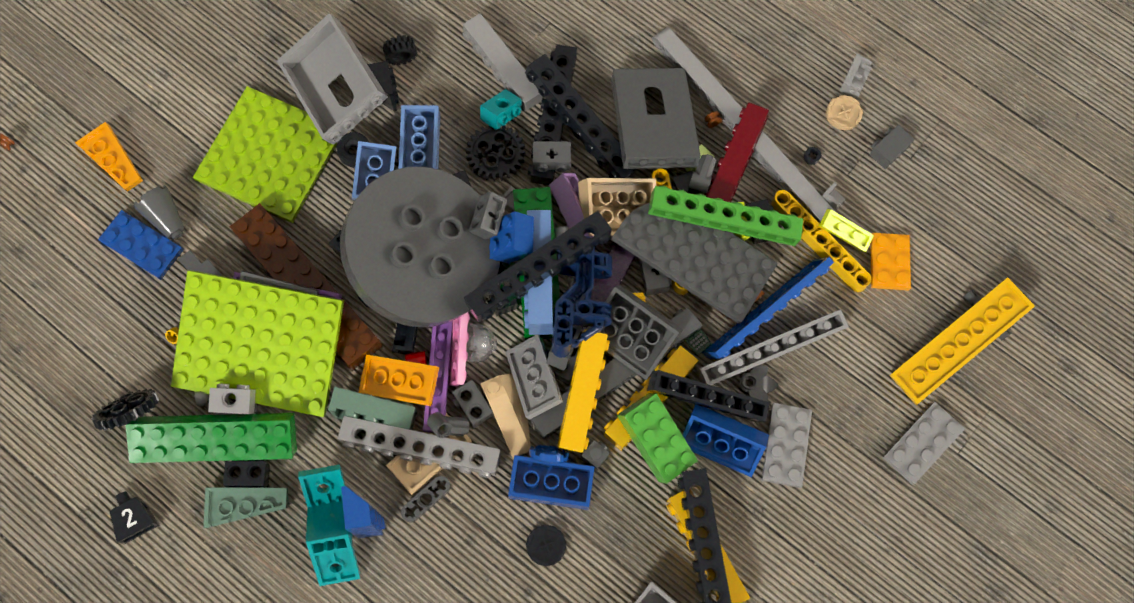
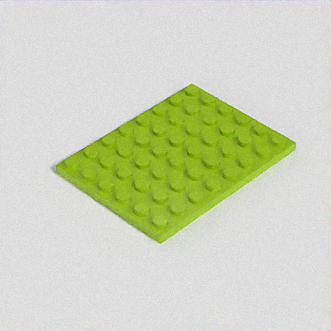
M188 270L171 387L210 394V388H217V384H229V388L237 389V385H249V389L256 390L255 404L325 417L344 300ZM233 393L229 395L230 399L236 400V396Z

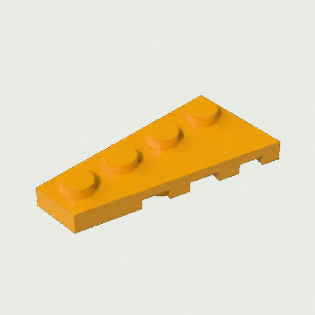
M104 122L75 142L125 190L129 191L143 181L108 123Z

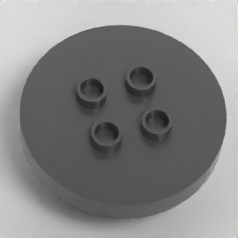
M428 167L400 168L383 174L371 182L350 207L340 236L343 268L357 295L381 316L396 323L413 327L443 325L470 311L465 304L464 297L496 277L500 267V261L490 259V238L483 239L469 232L480 195L467 183L454 175Z

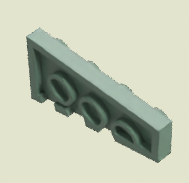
M205 487L203 529L288 508V488Z

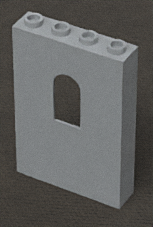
M330 13L277 60L322 139L333 145L388 98L341 22ZM341 74L354 95L352 103L347 107H342L328 86Z

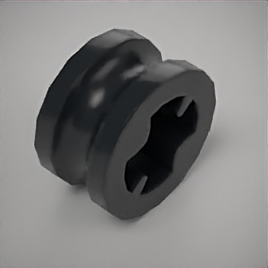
M809 147L803 155L804 161L809 165L817 164L822 156L821 151L816 147ZM810 153H813L812 155L815 154V155H816L815 159H812V157L810 158V157H809V154H810Z

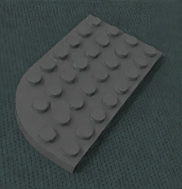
M667 201L669 204L674 205L672 201ZM650 203L635 209L625 218L611 240L738 324L742 323L778 264L732 232L648 214ZM686 205L687 208L693 209L691 206Z

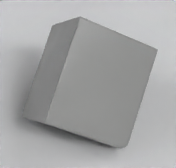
M834 182L822 197L836 211L846 199L835 190L838 184Z

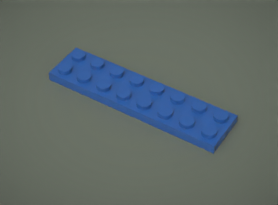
M825 257L812 260L746 315L741 324L737 323L702 353L707 359H723L727 357L734 346L738 347L744 343V338L748 334L752 335L760 329V324L770 321L774 317L773 314L777 310L781 311L784 309L791 298H797L802 294L801 290L803 288L813 285L816 282V277L826 274L830 270L829 267L834 263L832 259Z

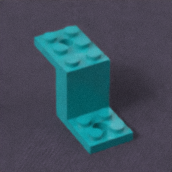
M340 464L299 471L298 478L307 504L306 545L319 586L360 579V570L352 545V534L345 529L341 486L346 485ZM326 484L328 487L321 488L319 485ZM332 564H340V566L334 567Z

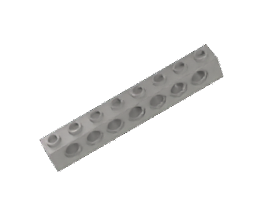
M840 309L696 370L701 383L713 385L846 329L849 326Z
M347 416L343 417L337 438L342 443V446L346 448L362 447V451L373 453L376 450L380 451L381 455L393 457V454L401 456L400 459L406 461L418 459L421 464L432 465V463L440 464V468L451 470V467L459 468L460 472L471 474V471L485 478L496 476L501 451L497 448L450 438H439L436 435ZM359 432H366V436L363 439H357ZM381 435L385 436V441L383 443H376L377 437ZM398 440L405 441L404 446L401 448H396L395 443ZM418 444L424 445V449L421 452H415L414 448ZM437 448H442L444 453L439 457L434 456V451ZM457 452L464 454L460 461L453 459L454 454ZM477 456L483 458V462L480 465L472 463L473 459Z

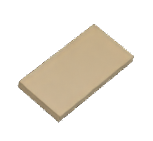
M466 434L464 436L448 435L445 437L472 443V440ZM416 445L414 451H423L424 445ZM437 448L434 451V456H441L444 453V449ZM461 452L455 453L453 459ZM399 455L386 465L412 496L443 469L439 467L440 464L432 463V465L421 464L418 459L406 461L400 459L401 456Z

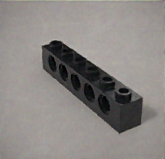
M660 370L652 371L647 389L649 392L754 422L766 421L770 404L767 401Z

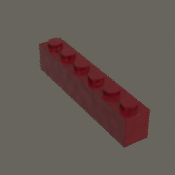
M748 102L746 108H742L739 115L741 120L733 128L732 134L734 136L732 141L728 140L725 151L727 152L718 162L717 167L719 170L717 174L712 176L710 182L712 186L710 191L707 190V193L704 194L706 197L712 199L721 198L726 202H732L769 117L768 109Z

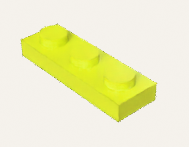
M831 209L826 210L819 224L821 228L862 252L867 251L874 237L873 234Z

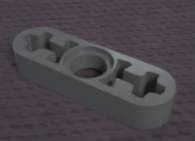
M444 476L436 477L402 507V518L409 523L417 521L450 491L451 484L449 480ZM439 481L441 483L446 482V489H439L436 492L439 496L435 498V495L429 489L432 487L433 490H436ZM424 494H430L432 497V501L428 505H423L420 501L421 496ZM417 501L418 505L421 508H423V510L420 511L419 508H417L414 511L415 516L413 518L411 516L406 517V515L408 514L406 510L408 508L413 510L416 507V505L413 503Z

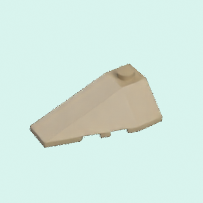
M512 373L498 375L480 383L512 458L514 459V455L521 456L528 453L531 447L528 419L525 417Z

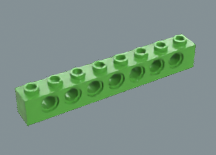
M655 186L651 193L648 210L650 215L796 246L801 240L803 218H798L793 214H780L775 210H762L757 206H744L739 202L730 203L721 198L712 199L702 194L694 195L684 190H672L666 186ZM667 200L672 201L674 205L669 204ZM685 204H689L693 209L687 208ZM704 208L709 209L711 213L706 212ZM723 212L727 213L729 217L724 216ZM741 216L745 217L747 221H744Z

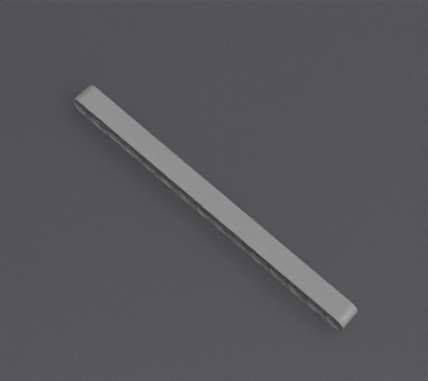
M669 27L653 36L652 41L656 48L674 68H685L688 84L713 111L720 113L719 117H722V122L732 132L735 124H739L741 120L739 115L742 107ZM762 131L752 155L782 189L789 192L820 223L827 209L835 210Z

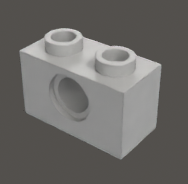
M217 384V388H210L208 412L254 414L256 390L249 389V385H237V389L229 388V384ZM232 393L236 396L234 404L229 402V395Z

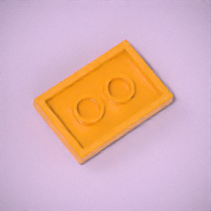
M872 233L874 237L870 243L871 288L909 291L911 289L910 235Z

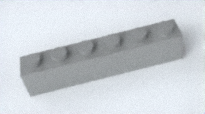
M481 13L463 23L464 32L462 34L465 40L473 44L472 47L476 54H480L483 57L484 64L488 68L491 67L495 78L498 81L501 80L504 84V89L522 99L521 107L523 110L527 111L541 102L543 97L539 94L537 87L527 79L526 70Z

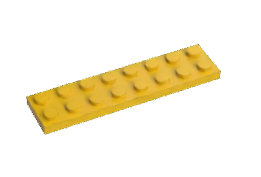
M1007 277L889 376L917 405L1034 308L1035 305Z

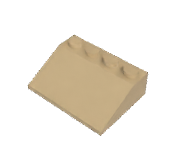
M586 178L578 181L579 202L584 219L599 211L611 227V236H613L631 212L642 205L650 203L651 193L656 186V179Z

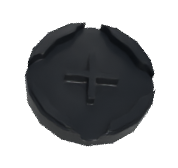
M539 526L532 530L527 537V554L533 562L540 566L555 565L561 561L565 554V537L554 526Z

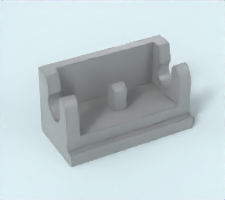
M856 54L840 91L858 99L872 69L870 67L872 61L860 56V54Z

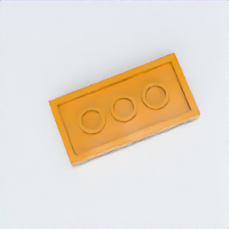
M366 355L358 393L432 406L439 367Z

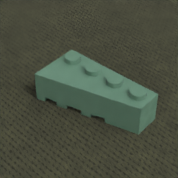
M334 387L328 408L329 412L337 419L343 420V417L347 416L413 430L417 414L416 408L411 403L402 402L400 404L392 399H381L373 395L361 394Z

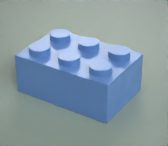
M358 141L351 200H356L360 193L375 179L394 170L396 146Z

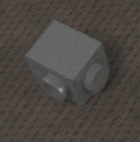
M594 440L582 454L581 460L588 466H594V471L597 472L609 457V448L601 441L597 443Z

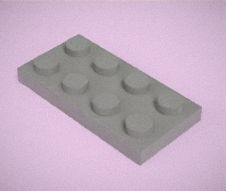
M535 335L506 351L527 419L530 420L563 402L552 366L546 363L548 354L540 335Z
M933 402L882 458L911 485H914L965 428L940 405Z
M778 403L772 404L768 430L769 438L765 451L761 481L802 488L812 410Z

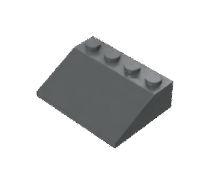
M618 285L614 287L605 301L612 306V323L609 326L603 327L600 333L608 335L607 340L610 343L607 352L647 380L652 371L656 369L674 345L683 329L626 288Z

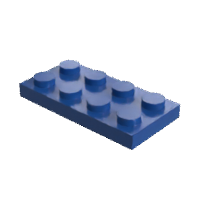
M123 210L118 213L98 239L102 244L160 280L184 250Z

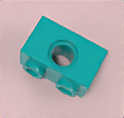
M505 89L480 105V120L497 130L521 114L522 99Z

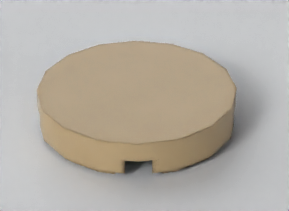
M847 95L833 98L826 108L828 122L840 130L853 129L859 124L863 115V110L858 100Z

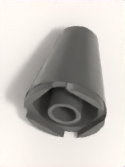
M165 185L163 186L164 189L158 186L140 197L142 201L139 203L135 201L133 206L136 211L168 239H178L183 235L185 228L169 189Z

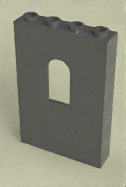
M685 68L613 69L611 84L623 169L697 167L701 155ZM656 87L661 91L665 110L664 115H647L644 96L646 88Z

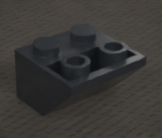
M388 61L367 64L388 96L382 104L393 111H397L396 104L400 102L393 67L389 68Z

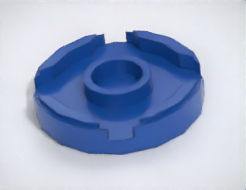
M538 445L535 446V449L533 446L530 447L529 456L548 462L568 461L569 452L564 449L563 452L558 451L559 448L555 446Z

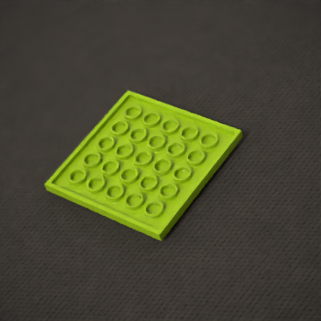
M247 86L199 165L193 179L254 207L260 203L268 213L293 223L338 142L333 145L322 139L306 111Z

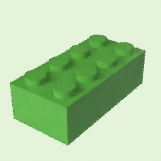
M656 393L646 394L617 415L658 482L669 483L680 475L681 472H684L698 461Z

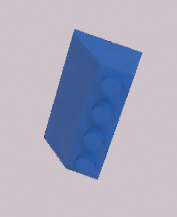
M698 405L694 406L682 434L693 453L749 477H752L766 449L769 438L767 433Z
M341 486L345 529L358 539L383 535L382 529H385L384 517L348 487Z

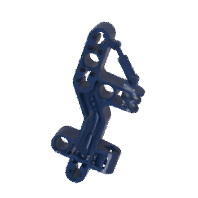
M595 247L591 253L579 256L574 264L564 266L559 272L561 275L574 276V285L557 300L555 305L552 352L556 357L564 358L568 356L571 347L577 348L580 342L583 340L587 341L596 333H600L603 327L609 326L612 323V306L606 302L590 300L594 279H607L612 276V256L606 253L594 252ZM573 325L592 326L581 334L579 339H572Z

